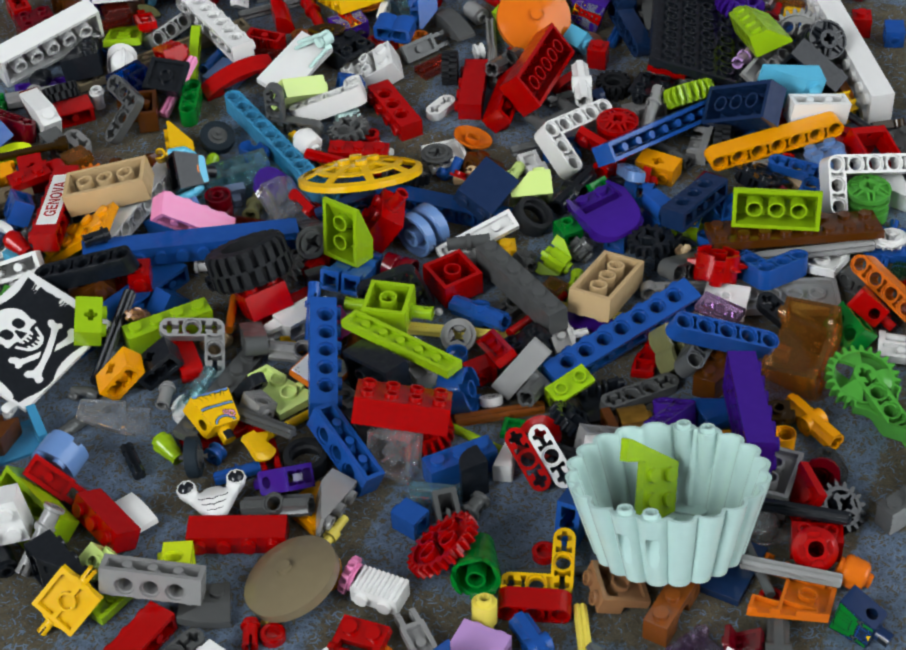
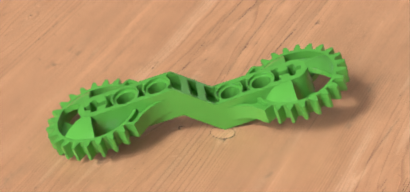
M851 345L849 351L844 347L840 353L836 351L833 357L829 358L824 369L825 375L823 380L827 381L825 388L831 389L829 396H837L835 403L844 402L843 409L851 406L853 414L869 418L884 437L900 441L906 448V412L898 402L902 387L899 386L901 379L897 378L900 372L893 370L895 363L888 364L889 357H880V350L876 354L872 353V347L865 351L862 345H860L858 350ZM839 363L854 368L850 379L846 378L835 368Z

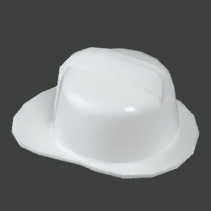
M124 43L112 45L107 53L108 74L110 76L116 74L128 82L132 80L137 73V52L135 49Z

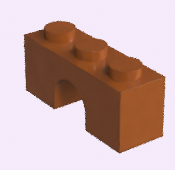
M690 582L689 585L683 587H675L670 584L665 585L643 619L642 638L666 648L677 631L678 621L683 609L689 611L698 597L700 584Z

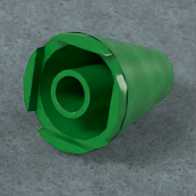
M479 532L474 537L476 541L469 544L471 549L463 553V558L457 559V564L451 570L450 580L452 587L460 595L462 593L470 595L469 599L483 592L494 595L501 585L502 576L493 538L487 533Z

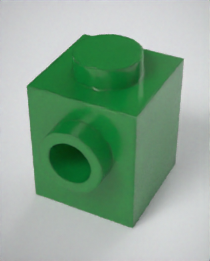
M570 215L553 221V237L555 238L556 235H559L565 239L568 249H570L569 244L576 236L580 239L583 237V228Z

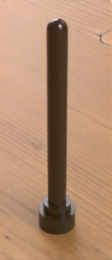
M66 135L59 136L58 139H54V142L0 153V162L38 152L42 153L51 150L70 151Z

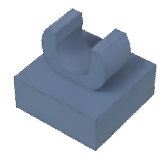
M244 182L225 185L224 187L228 188L231 192L234 208L242 207V199H246Z

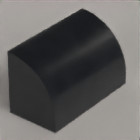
M477 445L466 449L459 459L460 494L463 503L470 500V495L474 491H481L484 494L489 493L488 460Z

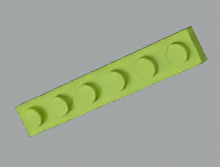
M357 309L341 320L342 328L446 379H449L462 368L461 359Z

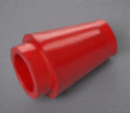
M11 230L3 237L5 248L18 255L34 251L19 231Z

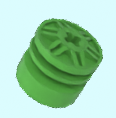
M861 174L851 178L847 183V211L873 210L880 224L883 225L888 217L892 192L890 183L882 177L871 174Z

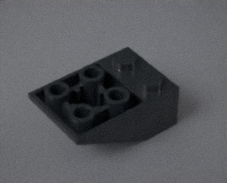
M50 529L23 544L32 575L43 589L64 564L79 575H82L88 568L87 565H81L75 551L67 549L63 538L60 535L56 537ZM90 581L91 586L97 591L94 584Z

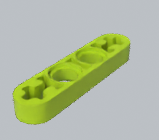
M191 25L190 54H188V56L197 57L198 64L190 79L197 80L199 77L202 42L201 25Z

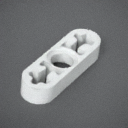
M533 425L528 433L531 444L554 483L560 488H568L567 483L557 480L560 477L557 469L554 472L550 469L564 461L565 465L561 466L564 473L569 472L564 454L545 425ZM537 428L540 431H546V434L543 435L546 443L549 440L553 442V444L545 446L542 451L538 449V446H542L540 440H534L532 437L535 435L534 430ZM549 449H555L559 454L558 460L554 463H549L544 458L545 452Z

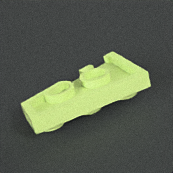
M268 364L247 374V376H250L257 372L264 373L268 385L263 391L278 403L275 415L280 421L308 407V389L302 383H295L288 379L286 374Z

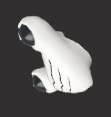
M231 470L226 476V487L214 486L204 489L201 493L197 491L196 485L190 480L182 481L177 486L176 494L183 502L192 506L201 515H228L238 494L245 486L247 476L243 470Z

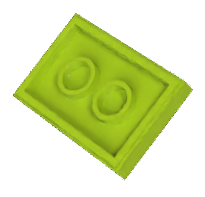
M137 26L110 27L103 39V48L111 47L117 43H124L130 46L141 45L146 33L139 31Z

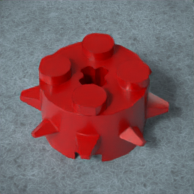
M713 244L698 246L697 253L694 254L695 257L687 258V262L694 264L693 279L708 281L712 287H722L723 283L736 284L738 273H741L740 270L748 268L746 264L740 262V252L727 246H723V249H712Z

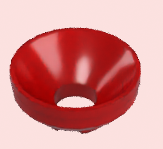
M811 526L801 530L794 537L791 545V554L793 560L798 565L828 570L835 564L838 558L839 547L834 535L828 530L818 526ZM820 542L823 545L824 552L820 557H813L809 554L808 546L810 543Z

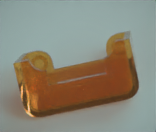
M787 296L784 305L781 304L778 311V318H781L782 323L778 333L780 342L770 355L765 354L763 358L759 359L762 363L761 375H764L765 379L807 400L818 402L826 383L823 380L825 375L824 369L829 358L833 357L834 353L838 350L842 338L841 306Z

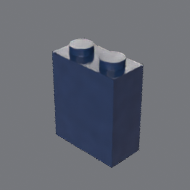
M486 156L457 189L453 199L459 206L470 211L475 218L484 222L497 213L520 181Z

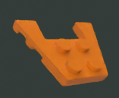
M766 552L764 558L774 560L775 555ZM779 577L786 579L780 600L777 601L752 593L746 615L755 617L828 623L837 588Z

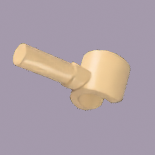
M679 244L674 252L676 255L690 252L692 248L689 244L684 246Z

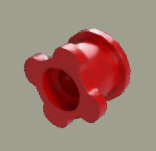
M597 162L593 164L598 178L604 175L606 178L617 175V162L598 167Z

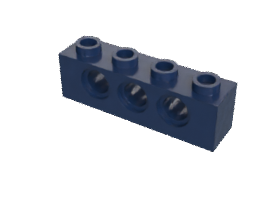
M705 172L661 207V226L684 233L727 198L728 179Z

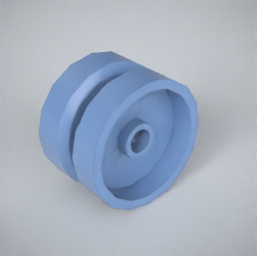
M423 202L414 207L411 212L405 214L404 227L398 233V237L409 252L422 258L432 253L435 247L447 242L446 238L450 237V230L443 214L433 205Z

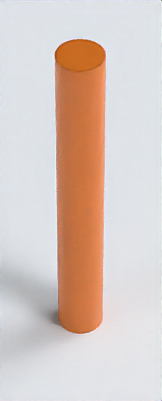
M234 294L230 295L225 332L227 334L233 332L238 303Z

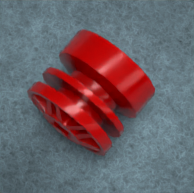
M611 108L604 110L597 117V135L607 141L639 127L638 116L629 109Z

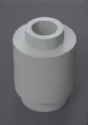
M468 1L463 6L465 17L476 25L485 23L489 16L488 10L476 1Z

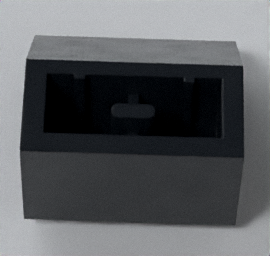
M347 30L334 38V42L331 44L333 52L324 62L337 70L346 63L359 58L363 53L374 49L375 44L354 30Z

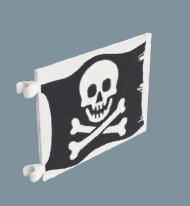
M29 270L0 296V396L8 401L1 407L2 416L7 420L13 417L18 408L26 413L25 406L35 404L92 347L74 346L75 299ZM102 319V324H107L106 332L110 328L111 321Z

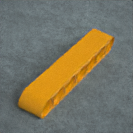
M828 111L782 124L778 127H772L713 144L706 148L704 157L714 171H722L767 158L773 154H780L809 144L822 142L826 138L838 137L844 131V125L834 112Z

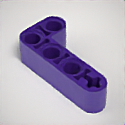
M655 398L653 399V416L644 421L643 424L662 422L669 425L678 420L687 419L696 426V402L691 399Z

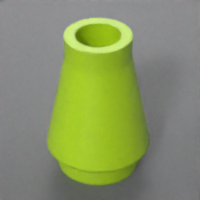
M160 432L153 438L152 445L155 452L169 460L173 465L183 461L179 460V456H182L183 453L172 434Z

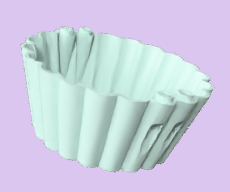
M681 419L669 425L662 422H648L641 427L622 426L616 429L615 433L596 435L592 440L593 443L580 445L576 449L577 456L567 460L566 466L569 472L565 474V480L599 564L609 567L610 572L616 576H626L631 582H647L655 587L667 584L683 587L689 585L690 582L697 584L706 583L711 577L724 576L727 574L728 568L739 565L742 555L746 552L772 481V475L769 473L771 462L769 459L760 456V447L744 443V437L739 434L722 433V430L715 427L712 423H703L696 427L687 419ZM621 438L633 439L679 461L674 512L662 518L657 509L646 508L642 511L641 515L636 514L635 496L638 462L620 461Z

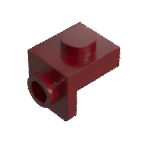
M728 624L725 625L722 646L724 650L727 646L734 650H764L765 633L761 627L736 632L732 625Z

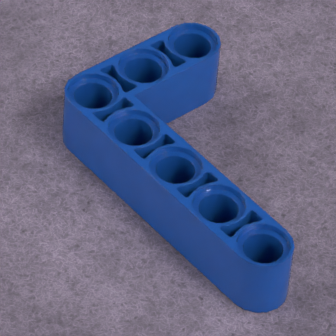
M704 229L697 233L696 251L698 246L710 244ZM748 249L738 250L740 252V262L746 264L748 268L740 270L741 273H738L737 278L756 289L763 291L772 290L802 278L807 274L808 252L805 250L793 249L767 260Z

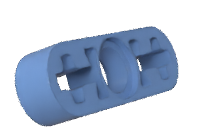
M617 163L616 174L629 182L645 183L646 172L634 164Z

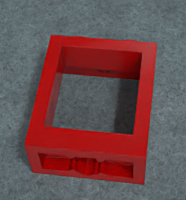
M885 125L850 128L842 141L849 154H868L864 146L876 145L880 154L901 153ZM869 160V166L872 169V163ZM888 160V165L891 168V162Z

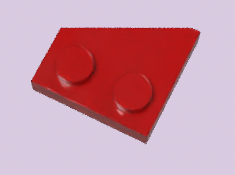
M800 461L790 502L821 507L827 494L809 462ZM789 516L791 521H812L811 519Z

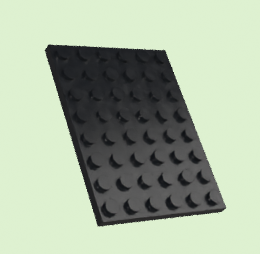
M715 0L652 1L648 65L654 68L669 70L674 74H683L695 80L710 78L714 85L744 83L746 81L739 74L748 64H744L740 69H736L732 66L733 62L731 60L737 56L741 49H745L747 46L735 33L730 18L721 15L720 11L716 9L714 5Z

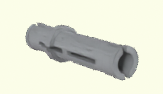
M655 84L652 86L650 97L647 98L645 103L646 109L640 127L655 121L657 111L662 105L661 98L665 90L664 87L662 88V85Z

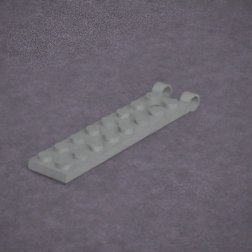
M836 277L799 278L768 291L756 289L741 279H738L736 285L751 287V295L745 316L762 315L756 308L758 295L762 292L775 294L798 314L831 313L842 302ZM644 281L640 285L641 297L644 300H648L652 294L657 291H663L673 281ZM689 281L703 297L707 281ZM699 308L691 313L699 315Z

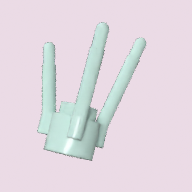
M328 29L297 41V44L300 45L295 46V50L314 42L318 48H324L309 65V68H313L325 53L332 49L331 44L334 42V37Z

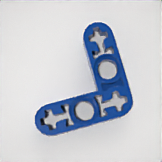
M781 154L769 156L768 170L778 172L783 176L802 180L798 190L820 191L819 164ZM807 185H813V186H816V187H815V188H811V187H808Z

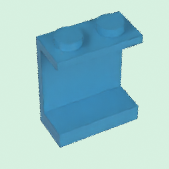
M35 404L25 406L29 420L20 422L22 434L4 456H0V466L31 456L47 435Z

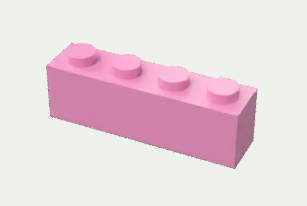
M163 191L152 198L150 221L174 230L235 224L236 218L228 215L226 212L211 209L208 205H201L189 198L174 195L171 191Z

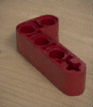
M0 109V120L14 134L11 138L12 140L29 144L36 142V121Z

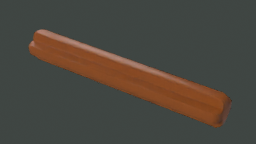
M538 400L532 407H522L520 404L471 411L469 413L454 414L453 419L454 423L461 427L504 420L505 417L519 418L545 413V404L543 400Z

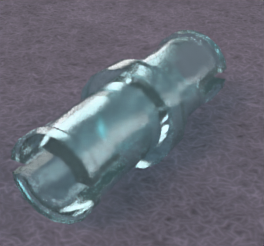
M205 365L197 379L191 382V388L183 398L185 405L191 397L202 395L207 391L209 384L217 374L213 367Z

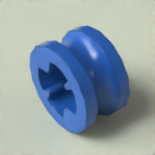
M217 442L210 443L208 448L204 450V454L208 453V458L205 459L216 466L220 465L222 460L227 457L226 449Z

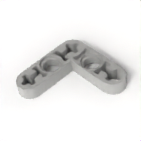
M165 318L160 322V336H164L170 341H204V372L207 380L214 382L225 370V325L222 320L218 318ZM168 325L172 326V333H167ZM179 325H182V333H179ZM195 325L198 327V331L195 334H189L186 331V327ZM202 325H205V334H202ZM212 326H217V333H213L211 330ZM213 345L219 346L221 352L213 355L208 351L209 347ZM213 361H217L218 372L216 375L211 371Z

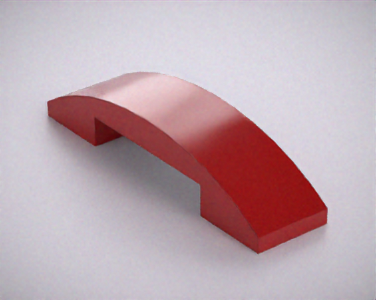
M260 54L238 60L217 71L201 85L202 92L207 101L216 99L225 94L224 89L255 74L260 75L273 61L269 54Z

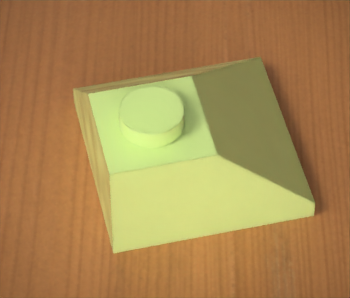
M536 167L532 169L533 171H529L511 192L508 203L509 207H514L525 196H535L545 201L546 204H550L553 195L550 169Z

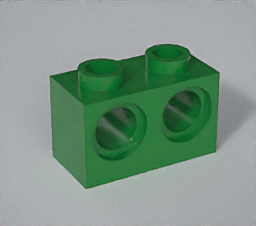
M842 301L824 320L830 327L828 331L841 341L839 343L841 348L844 347L849 351L850 346L853 345L858 350L860 345H862L864 350H866L878 335L864 319L849 308L846 302Z

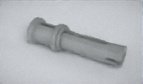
M45 501L43 505L45 508L39 520H36L34 523L35 531L30 540L49 529L55 533L56 529L54 527L60 515H64L65 510L54 503ZM24 552L18 566L15 568V572L18 574L22 572V576L29 577L31 569L26 552Z

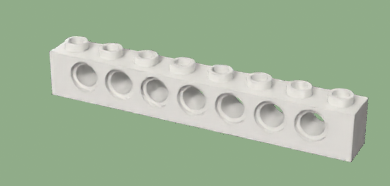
M175 0L177 8L181 12L187 13L194 25H201L202 33L233 63L250 56H255L254 49H256L254 40L250 39L245 31H242L237 24L232 22L230 17H227L222 10L218 9L215 3H212L210 0Z

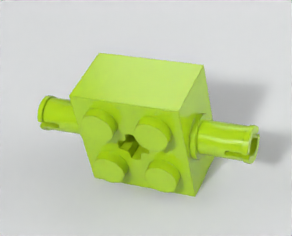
M371 279L365 299L346 296L344 299L345 311L357 309L407 333L413 318L430 321L434 318V306L416 305L415 284Z

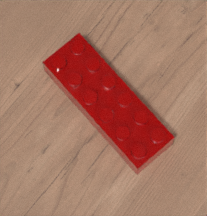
M550 23L535 33L499 88L503 95L511 101L515 109L525 117L542 106L574 55L575 50L554 24Z

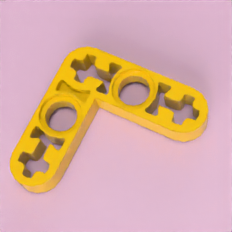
M564 527L554 533L551 574L506 572L502 575L499 587L507 586L505 584H508L509 580L514 581L515 585L513 586L521 587L522 580H525V587H529V584L533 581H540L544 585L543 588L558 589L561 576L565 577L566 588L564 590L573 594L576 535L574 531ZM563 536H568L567 551H562L561 540ZM565 558L571 564L567 569H560L557 567L556 562L559 559Z

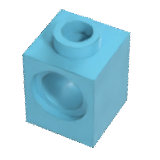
M571 24L563 35L576 52L586 55L590 40L593 39L588 32Z

